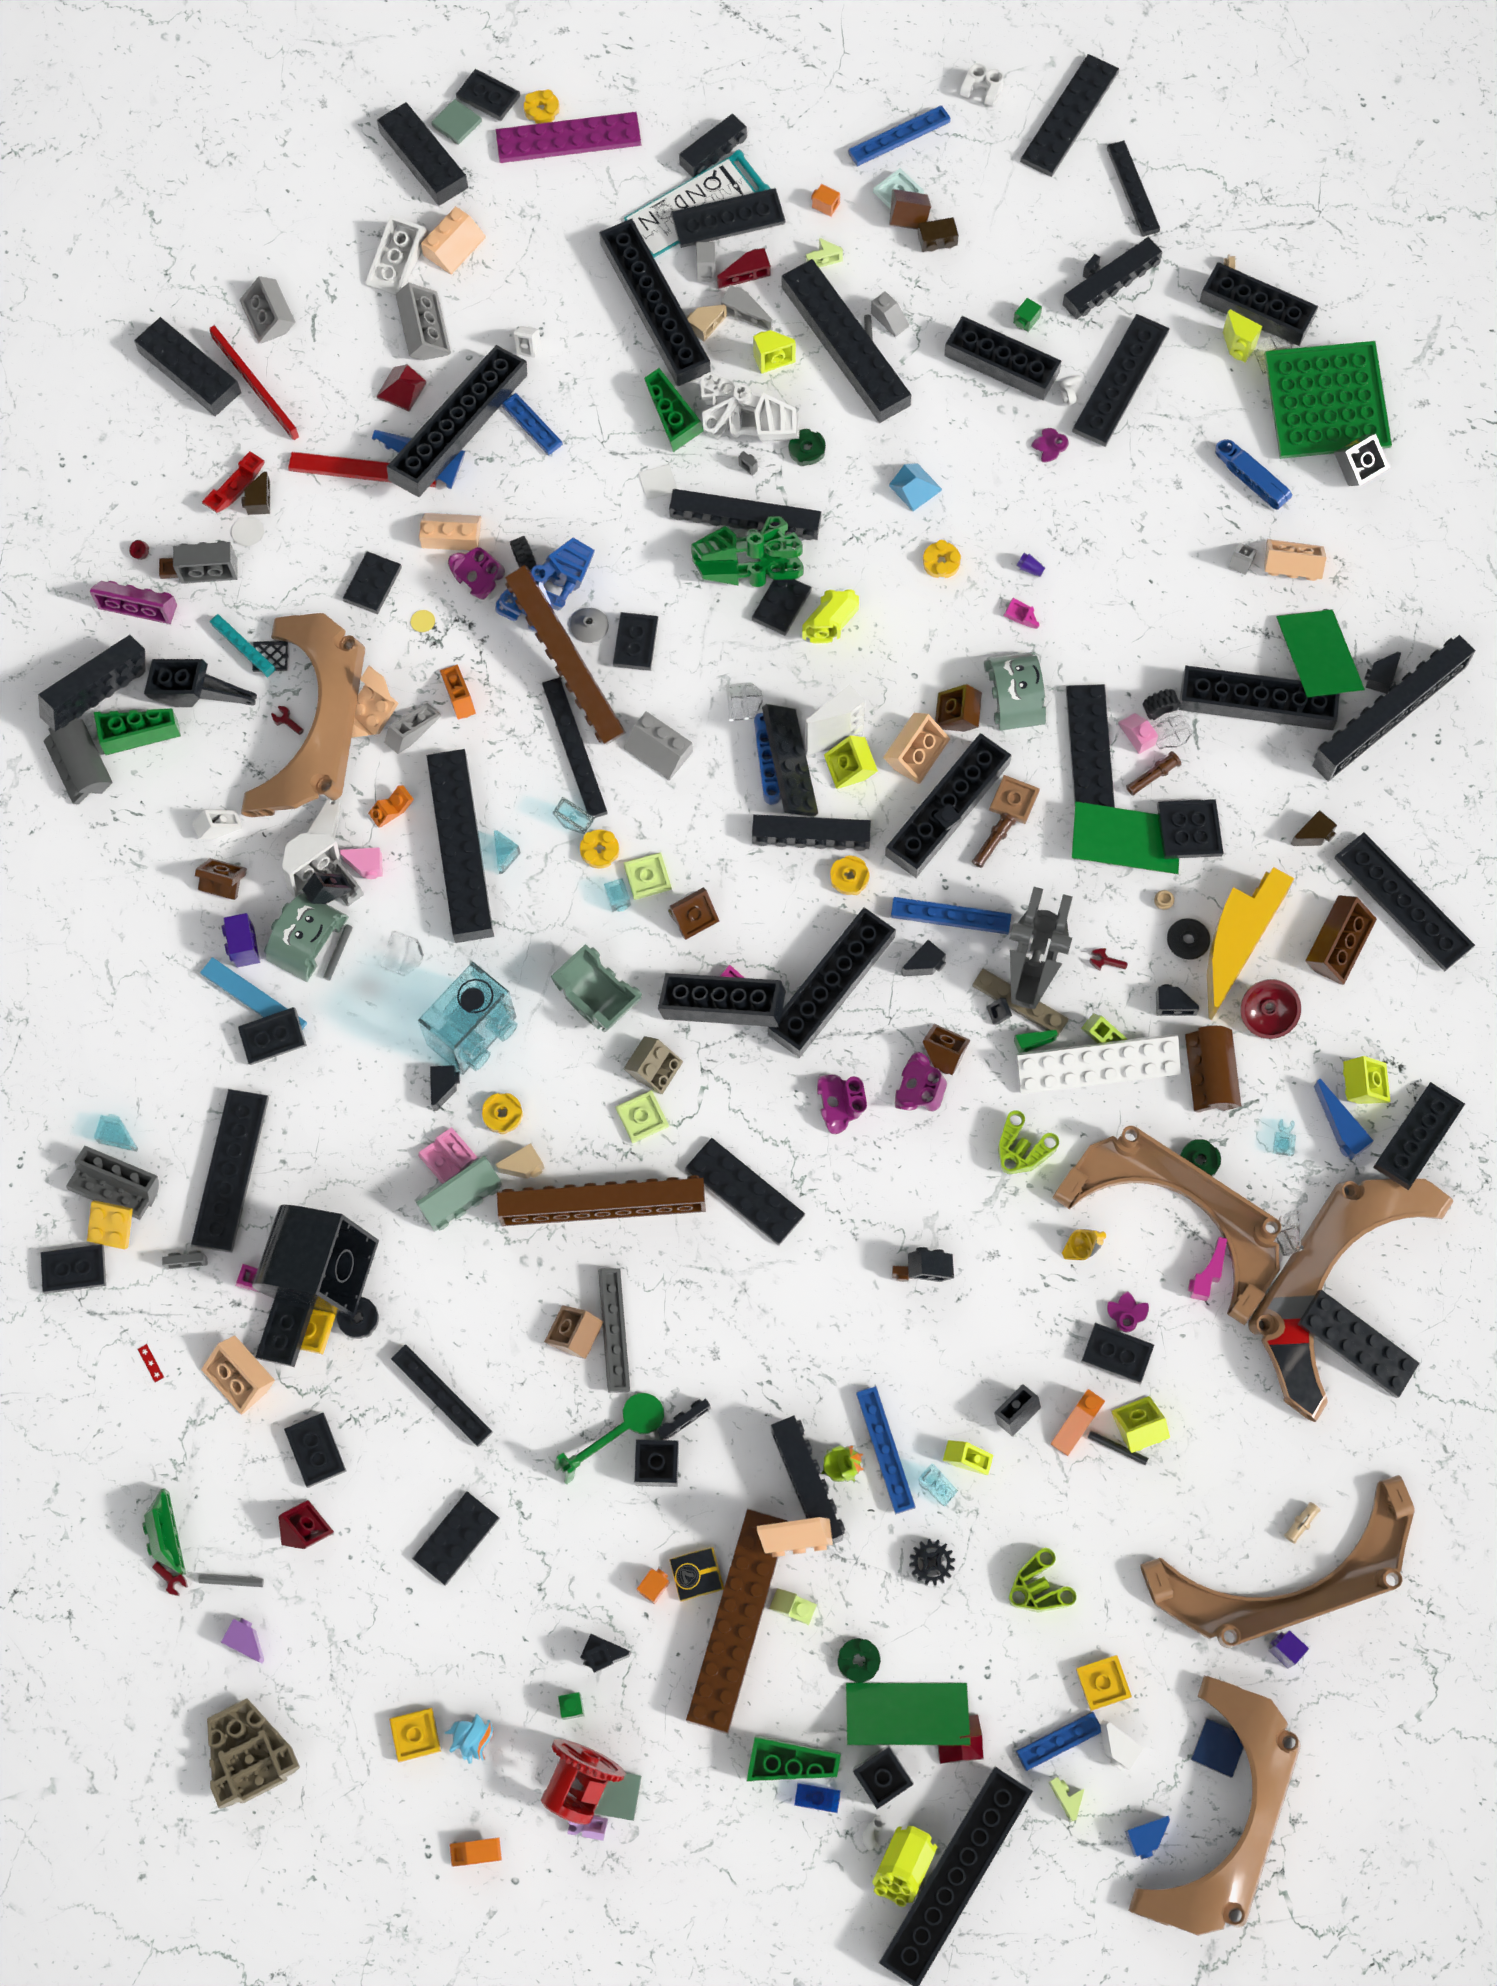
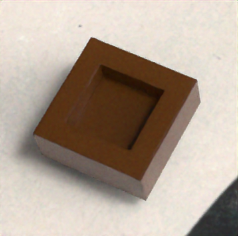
M159 558L160 579L178 578L173 567V558Z
M908 1266L892 1267V1278H896V1281L907 1282L909 1279H913L909 1278Z

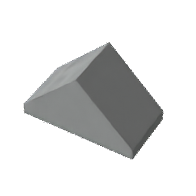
M1240 543L1232 555L1228 568L1246 575L1258 550Z

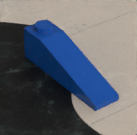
M1320 1078L1315 1083L1314 1089L1337 1144L1340 1147V1152L1345 1157L1353 1160L1370 1147L1374 1140Z

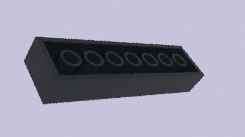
M1185 665L1179 700L1181 705L1178 710L1333 731L1338 719L1340 693L1307 697L1300 680Z
M980 733L889 842L885 849V856L917 878L1010 765L1012 755ZM947 804H950L961 816V821L945 832L933 816Z
M863 907L784 1006L779 1027H768V1036L800 1058L894 940L896 929Z

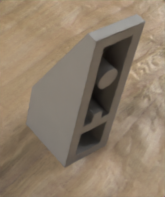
M730 285L721 301V305L726 306L727 315L766 331L772 330V318L750 294L740 287Z
M426 703L390 725L384 743L397 754L412 746L441 717V714Z

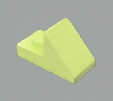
M819 238L820 251H812L806 254V262L813 259L819 268L843 261L842 248Z
M777 1588L769 1609L809 1625L817 1604L798 1597L795 1593Z
M1057 1777L1048 1783L1069 1821L1073 1822L1077 1819L1084 1789L1069 1797L1067 1794L1069 1792L1067 1784L1063 1779L1060 1781Z

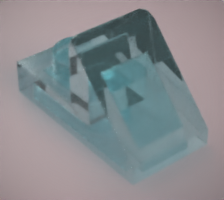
M933 1463L918 1478L919 1486L927 1490L944 1507L958 1492L954 1485Z

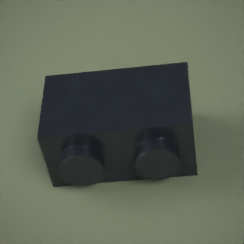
M927 1247L916 1248V1251L908 1253L909 1278L935 1282L953 1279V1254L944 1253L942 1249L930 1251Z
M1022 1384L994 1412L997 1425L1013 1437L1041 1409L1039 1397Z

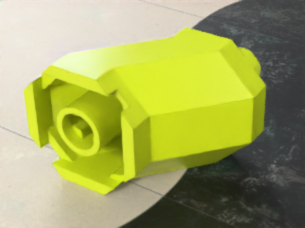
M852 589L825 591L824 595L821 596L820 605L802 625V639L810 638V642L816 644L833 642V638L836 636L837 639L841 638L842 628L859 610V596L855 594V591Z
M902 1826L896 1828L872 1881L875 1886L874 1892L876 1895L885 1897L900 1907H905L907 1903L913 1902L937 1850V1845L935 1843L932 1845L930 1842L931 1836L914 1826H907L906 1830H901Z

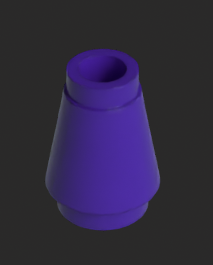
M1023 553L1016 565L1020 567L1019 570L1038 577L1042 575L1046 568L1030 553Z

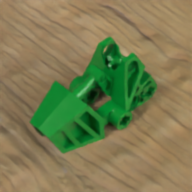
M780 516L768 517L760 534L756 529H750L747 532V536L738 538L733 531L724 526L691 544L693 562L704 580L739 586V578L749 577V582L753 587H762L766 584V574L775 580L799 579L804 574L803 563L798 558L803 553V544L795 532L785 535V531L788 530V524ZM772 522L780 523L778 526L770 525ZM746 552V556L752 559H761V561L738 563L737 553ZM780 569L779 572H773L772 570Z

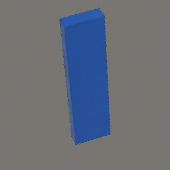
M514 393L504 401L502 407L548 456L563 445V442L517 393Z
M1091 1712L1017 1750L1016 1753L1025 1771H1028L1100 1734V1723L1094 1712Z

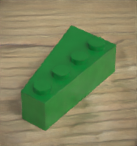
M660 368L644 378L673 452H675L704 431L702 423Z
M172 708L147 709L146 712H138L137 710H129V712L118 713V711L102 714L101 712H94L99 744L105 755L181 736L179 723Z

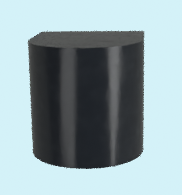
M280 1205L252 1287L271 1298L306 1304L316 1310L354 1318L379 1239L343 1214L296 1205Z

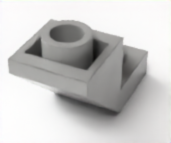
M696 242L697 281H715V242Z

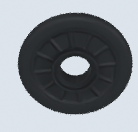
M1185 918L1178 920L1168 930V946L1176 956L1182 959H1197L1203 956L1209 949L1211 942L1210 933L1204 924L1195 919ZM1187 934L1192 935L1194 942L1186 943L1183 940V936Z

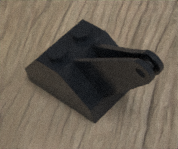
M152 659L144 694L149 699L173 707H193L199 699L253 706L256 703L254 699H257V694L206 674L208 664L203 659Z

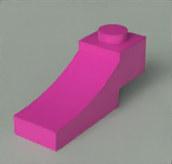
M1219 1237L1217 1239L1212 1258L1206 1269L1189 1280L1188 1291L1191 1292L1190 1298L1207 1301L1210 1297L1212 1282L1218 1283L1220 1281L1227 1243L1226 1238Z

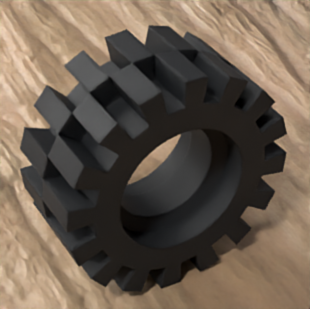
M522 536L510 541V546L519 568L525 565L529 570H532L536 566V561L526 537Z
M1165 689L1164 691L1160 690L1159 693H1153V696H1148L1142 703L1150 720L1161 719L1163 716L1165 718L1168 714H1173V711H1177L1181 705L1173 689Z

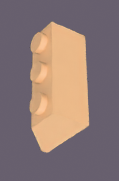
M455 206L421 242L423 256L449 274H452L486 236L470 215Z
M425 513L421 520L419 533L421 547L466 551L477 548L479 546L481 516Z
M1267 539L1264 562L1265 572L1273 576L1285 574L1290 578L1306 577L1307 580L1311 581L1322 579L1327 558L1324 546Z
M913 713L883 758L895 771L920 784L950 738L929 714Z
M236 1336L218 1343L201 1369L241 1415L261 1399L275 1381Z
M817 1517L757 1526V1532L765 1553L772 1554V1557L785 1556L787 1551H793V1554H803L809 1548H814V1551L827 1550V1546L833 1545L830 1519Z

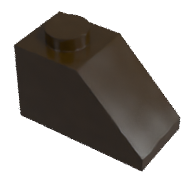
M262 472L244 489V497L241 498L242 508L246 509L248 515L270 514V478L267 472Z
M1319 810L1293 837L1291 845L1321 846L1325 841L1330 842L1336 835L1334 831L1337 824Z

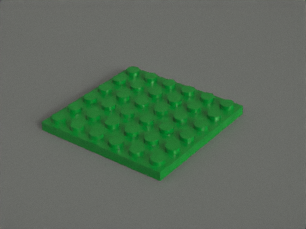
M1376 341L1265 351L1264 358L1280 459L1334 454L1340 448L1368 434H1376L1382 449L1391 448L1392 441Z

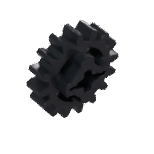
M928 1539L927 1545L921 1541L919 1543L920 1549L917 1547L913 1548L916 1555L911 1554L909 1557L911 1560H914V1562L909 1563V1567L915 1569L911 1573L912 1576H919L917 1582H920L922 1579L925 1580V1586L932 1582L933 1586L936 1587L937 1581H940L943 1585L945 1583L944 1577L951 1578V1574L948 1571L955 1570V1567L951 1565V1563L955 1562V1558H950L953 1551H946L947 1544L945 1543L940 1546L938 1539L935 1544H932L931 1539ZM936 1549L934 1553H927L925 1550ZM938 1555L935 1563L937 1567L933 1565L926 1570L929 1563L927 1559L932 1560ZM943 1555L946 1559V1568L941 1563V1557ZM918 1558L923 1562L921 1571L918 1567ZM935 1572H936L937 1574H940L939 1576H936V1577H929V1576H928L929 1573H935Z

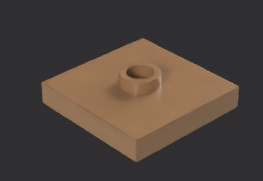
M1003 775L989 811L999 815L1007 813L1016 821L1026 824L1040 788Z

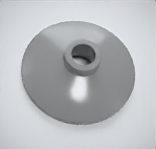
M584 608L573 616L570 626L572 634L576 639L584 643H594L606 635L609 624L606 615L596 608Z

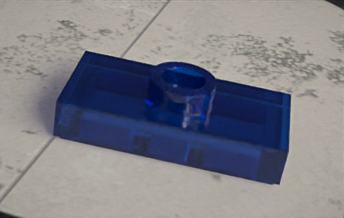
M797 1783L794 1806L838 1813L841 1791Z

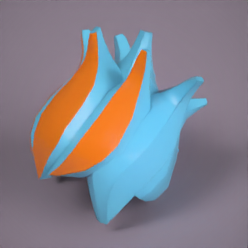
M476 1714L472 1722H454L450 1730L444 1733L453 1734V1744L449 1749L450 1753L460 1749L463 1760L467 1759L468 1764H471L472 1755L477 1760L481 1758L483 1761L485 1759L483 1750L493 1738L494 1730L490 1720H487V1724H484L480 1716Z

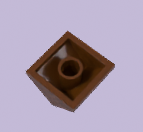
M892 189L889 225L918 230V223L927 222L931 203L928 195Z

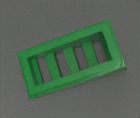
M1057 1030L1017 1034L1014 1036V1043L1019 1053L1029 1052L1056 1041L1058 1032Z

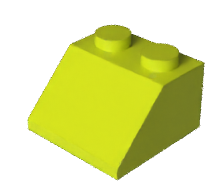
M1231 309L1228 311L1222 333L1229 354L1235 359L1246 363L1257 346L1262 326Z
M772 330L762 331L753 336V356L761 374L796 362L795 339Z
M850 735L824 754L837 789L865 781L878 772L865 737Z
M1366 1056L1343 1061V1076L1346 1086L1345 1095L1348 1101L1357 1104L1391 1102L1386 1063Z
M1150 1396L1111 1410L1121 1437L1131 1453L1170 1438L1166 1418Z

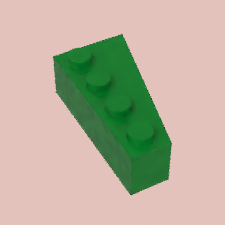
M756 1735L746 1782L837 1777L841 1753Z

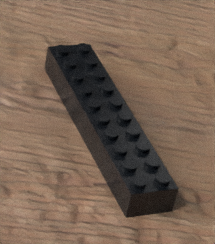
M633 219L600 231V245L677 387L711 372L710 359Z
M811 259L781 275V288L877 421L881 423L910 407L912 394L815 261Z
M495 345L388 464V481L420 498L527 377V361Z
M1460 635L1454 639H1448L1443 645L1444 648L1441 650L1436 649L1430 655V659L1427 662L1423 660L1415 668L1416 671L1413 673L1408 672L1402 678V682L1399 685L1395 683L1388 690V694L1385 696L1380 695L1374 701V705L1371 708L1367 706L1360 713V717L1351 719L1343 731L1338 730L1331 737V741L1328 743L1326 741L1323 742L1317 749L1318 752L1314 756L1315 760L1312 766L1329 782L1466 669L1476 650Z
M465 749L426 755L455 943L494 937Z
M996 1766L992 1769L878 1963L912 1986H919L1033 1790Z

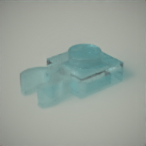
M1280 1119L1278 1129L1281 1133L1275 1132L1273 1154L1294 1156L1296 1135L1290 1134L1295 1126L1294 1121L1291 1120L1290 1127L1286 1128L1283 1125V1119Z

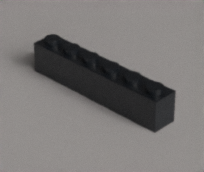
M1148 236L1065 293L1062 305L1076 320L1081 316H1086L1091 309L1102 305L1107 298L1115 296L1123 287H1128L1137 277L1141 278L1149 269L1157 267L1161 262L1163 251Z
M753 814L752 844L758 846L771 844L777 847L791 845L797 848L812 846L817 849L832 847L837 850L852 848L856 851H864L870 847L871 820Z

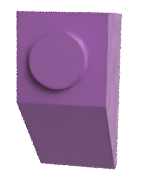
M243 1618L240 1621L233 1619L221 1643L263 1663L264 1657L257 1632L251 1628L253 1623Z

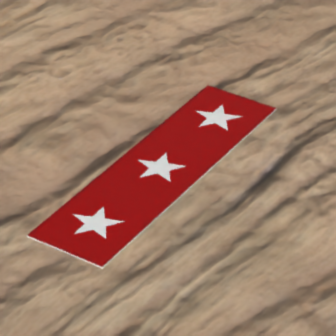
M148 1345L140 1347L138 1351L154 1382L156 1383L165 1378Z

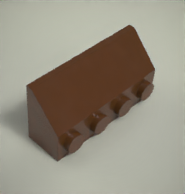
M1338 895L1305 962L1316 973L1344 985L1377 918L1358 897Z

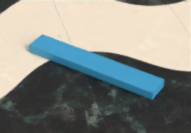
M213 957L200 972L205 978L262 1017L287 1009ZM299 1017L300 1024L303 1030L304 1027L307 1025V1022L303 1020L301 1017Z

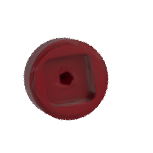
M141 540L133 541L129 548L130 555L138 560L145 559L149 554L148 544Z

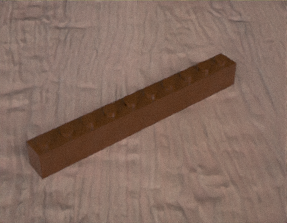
M524 565L506 576L507 583L505 585L510 593L514 592L517 597L515 600L520 610L524 609L527 614L525 619L530 627H535L537 631L535 636L540 643L544 642L547 647L545 652L549 659H554L557 664L555 669L559 676H564L567 682L564 683L570 693L573 692L577 698L574 700L580 710L584 709L587 714L584 718L589 726L593 725L597 731L594 733L597 740L607 745L626 733L625 729L528 567Z

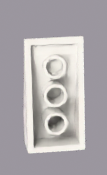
M390 215L365 284L395 295L405 286L422 252L421 242L428 236L429 232L423 226Z

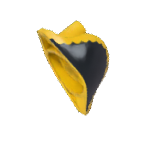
M1091 1229L1075 1230L1070 1235L1062 1251L1064 1259L1086 1260L1092 1257L1103 1245L1106 1233Z

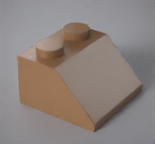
M562 1305L544 1342L572 1356L586 1359L596 1336L600 1332L603 1321L586 1310Z

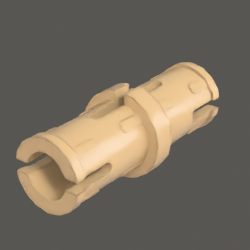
M1309 1502L1300 1516L1295 1517V1522L1288 1532L1284 1534L1286 1539L1295 1544L1303 1532L1311 1527L1310 1523L1321 1511L1320 1508L1314 1503ZM1306 1516H1308V1518L1304 1521L1301 1527L1297 1530V1528L1303 1522Z

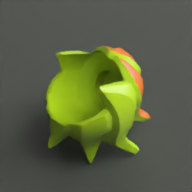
M842 1445L833 1447L831 1451H826L821 1474L829 1476L835 1482H848L850 1480L854 1482L856 1481L854 1478L859 1471L864 1470L860 1465L863 1454L856 1452L852 1445L850 1447Z

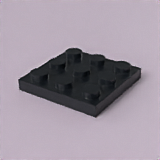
M1216 799L1159 801L1157 803L1164 859L1222 857L1224 852Z

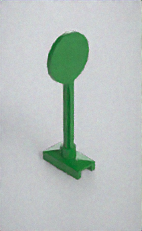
M638 1393L631 1396L625 1402L622 1411L623 1423L576 1456L573 1455L567 1458L564 1452L557 1456L554 1469L556 1471L561 1469L563 1473H566L565 1484L567 1485L573 1481L576 1468L581 1465L580 1463L630 1429L638 1434H650L656 1431L661 1426L664 1418V1408L661 1402L654 1395L648 1393Z

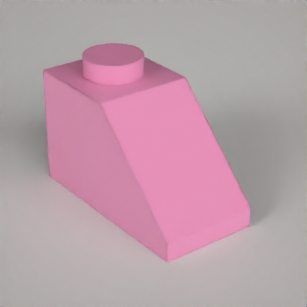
M1134 713L1118 722L1139 754L1156 745L1158 734L1147 719Z
M380 847L340 850L343 861L363 878L376 879L377 877H383Z

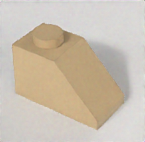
M725 305L698 307L687 316V319L696 336L705 341L727 317V309Z
M531 1143L496 1163L499 1173L525 1179L535 1178L545 1169L543 1162Z

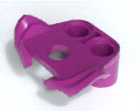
M479 547L472 549L466 554L454 553L448 559V566L457 582L461 584L463 580L472 589L470 594L481 600L486 599L496 587L495 580H500L505 575L503 565L490 553ZM483 554V559L479 561V557ZM496 566V571L491 573L492 568ZM475 571L477 578L471 582L468 580V575L470 572Z
M913 1053L902 1071L901 1076L903 1079L901 1086L895 1093V1108L912 1111L917 1109L918 1106H924L928 1111H936L941 1106L947 1081L938 1069L930 1066L929 1059L923 1053ZM910 1079L917 1080V1084L913 1088L907 1087V1082ZM933 1097L931 1101L926 1102L928 1098Z
M835 1074L819 1076L817 1094L821 1095L823 1108L820 1109L821 1115L828 1130L832 1134H839L847 1128L850 1121L859 1118L867 1108L863 1081L856 1076H852L847 1080H842L840 1076ZM849 1085L854 1086L856 1091H852ZM829 1097L837 1099L838 1105L836 1107H831L828 1104L827 1099ZM852 1104L857 1105L860 1110H855Z

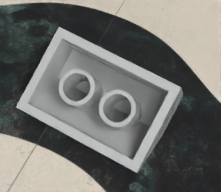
M258 276L240 298V303L258 343L262 344L285 335L296 323L276 279Z
M647 711L636 722L623 747L624 750L669 781L693 753L691 741Z

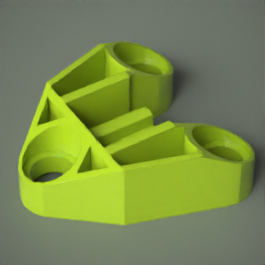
M1013 1110L1008 1114L998 1145L1000 1167L1007 1174L1034 1170L1051 1157L1059 1146L1058 1136L1054 1133H1046L1025 1160L1022 1158L1032 1145L1026 1138H1021L1013 1151H1010L1009 1149L1018 1138V1134L1025 1123L1024 1114L1018 1110ZM1017 1115L1021 1118V1123L1013 1125L1010 1122V1118ZM1052 1138L1056 1145L1048 1148L1045 1146L1044 1140ZM1012 1160L1016 1163V1166L1013 1169H1008L1004 1162Z
M1040 1549L1019 1570L1008 1598L1012 1606L1038 1613L1071 1607L1077 1599L1076 1592L1067 1586L1051 1591L1034 1600V1596L1050 1588L1045 1576L1028 1585L1025 1584L1026 1581L1053 1566L1056 1556L1051 1549ZM1044 1552L1049 1553L1052 1557L1051 1563L1043 1564L1040 1561V1555ZM1017 1591L1022 1592L1025 1597L1024 1602L1020 1604L1015 1603L1012 1598L1013 1593ZM1068 1591L1072 1594L1073 1598L1070 1603H1064L1061 1600L1062 1592Z

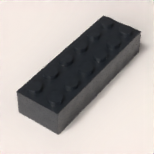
M407 102L377 119L379 133L438 206L468 189L466 174Z
M1217 262L1202 289L1199 303L1224 314H1228V311L1231 309L1261 325V330L1299 347L1315 319L1319 307Z
M961 316L947 340L944 352L945 357L1044 401L1060 373L1062 362L1060 359L964 316Z
M161 317L134 340L138 352L215 417L242 393L235 378Z
M129 634L38 694L40 718L55 732L60 728L66 727L69 722L81 717L84 712L96 707L99 702L111 697L117 690L126 687L135 678L141 677L146 672L145 648Z
M665 973L658 1010L664 1020L779 1027L786 990L781 980Z
M793 1415L771 1424V1434L806 1519L817 1517L830 1519L833 1544L843 1541V1534L846 1531L841 1518L838 1520L836 1518L837 1508L833 1498L829 1500L827 1496L829 1494L828 1485L825 1479H820L821 1469L817 1459L813 1460L811 1457L813 1450L809 1440H804L805 1430L801 1420H796Z

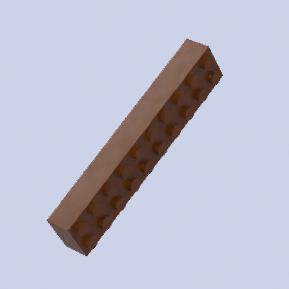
M688 1176L687 1179L669 1177L665 1181H658L655 1178L647 1179L646 1182L628 1180L622 1184H617L614 1181L606 1182L605 1185L586 1183L580 1187H576L574 1184L564 1185V1188L545 1186L543 1189L535 1190L533 1187L523 1188L522 1191L503 1189L502 1192H497L498 1218L501 1226L504 1227L706 1212L704 1179L699 1178V1176Z
M751 1509L746 1511L687 1714L686 1722L729 1734L779 1558L765 1553L757 1532V1526L788 1522V1520Z

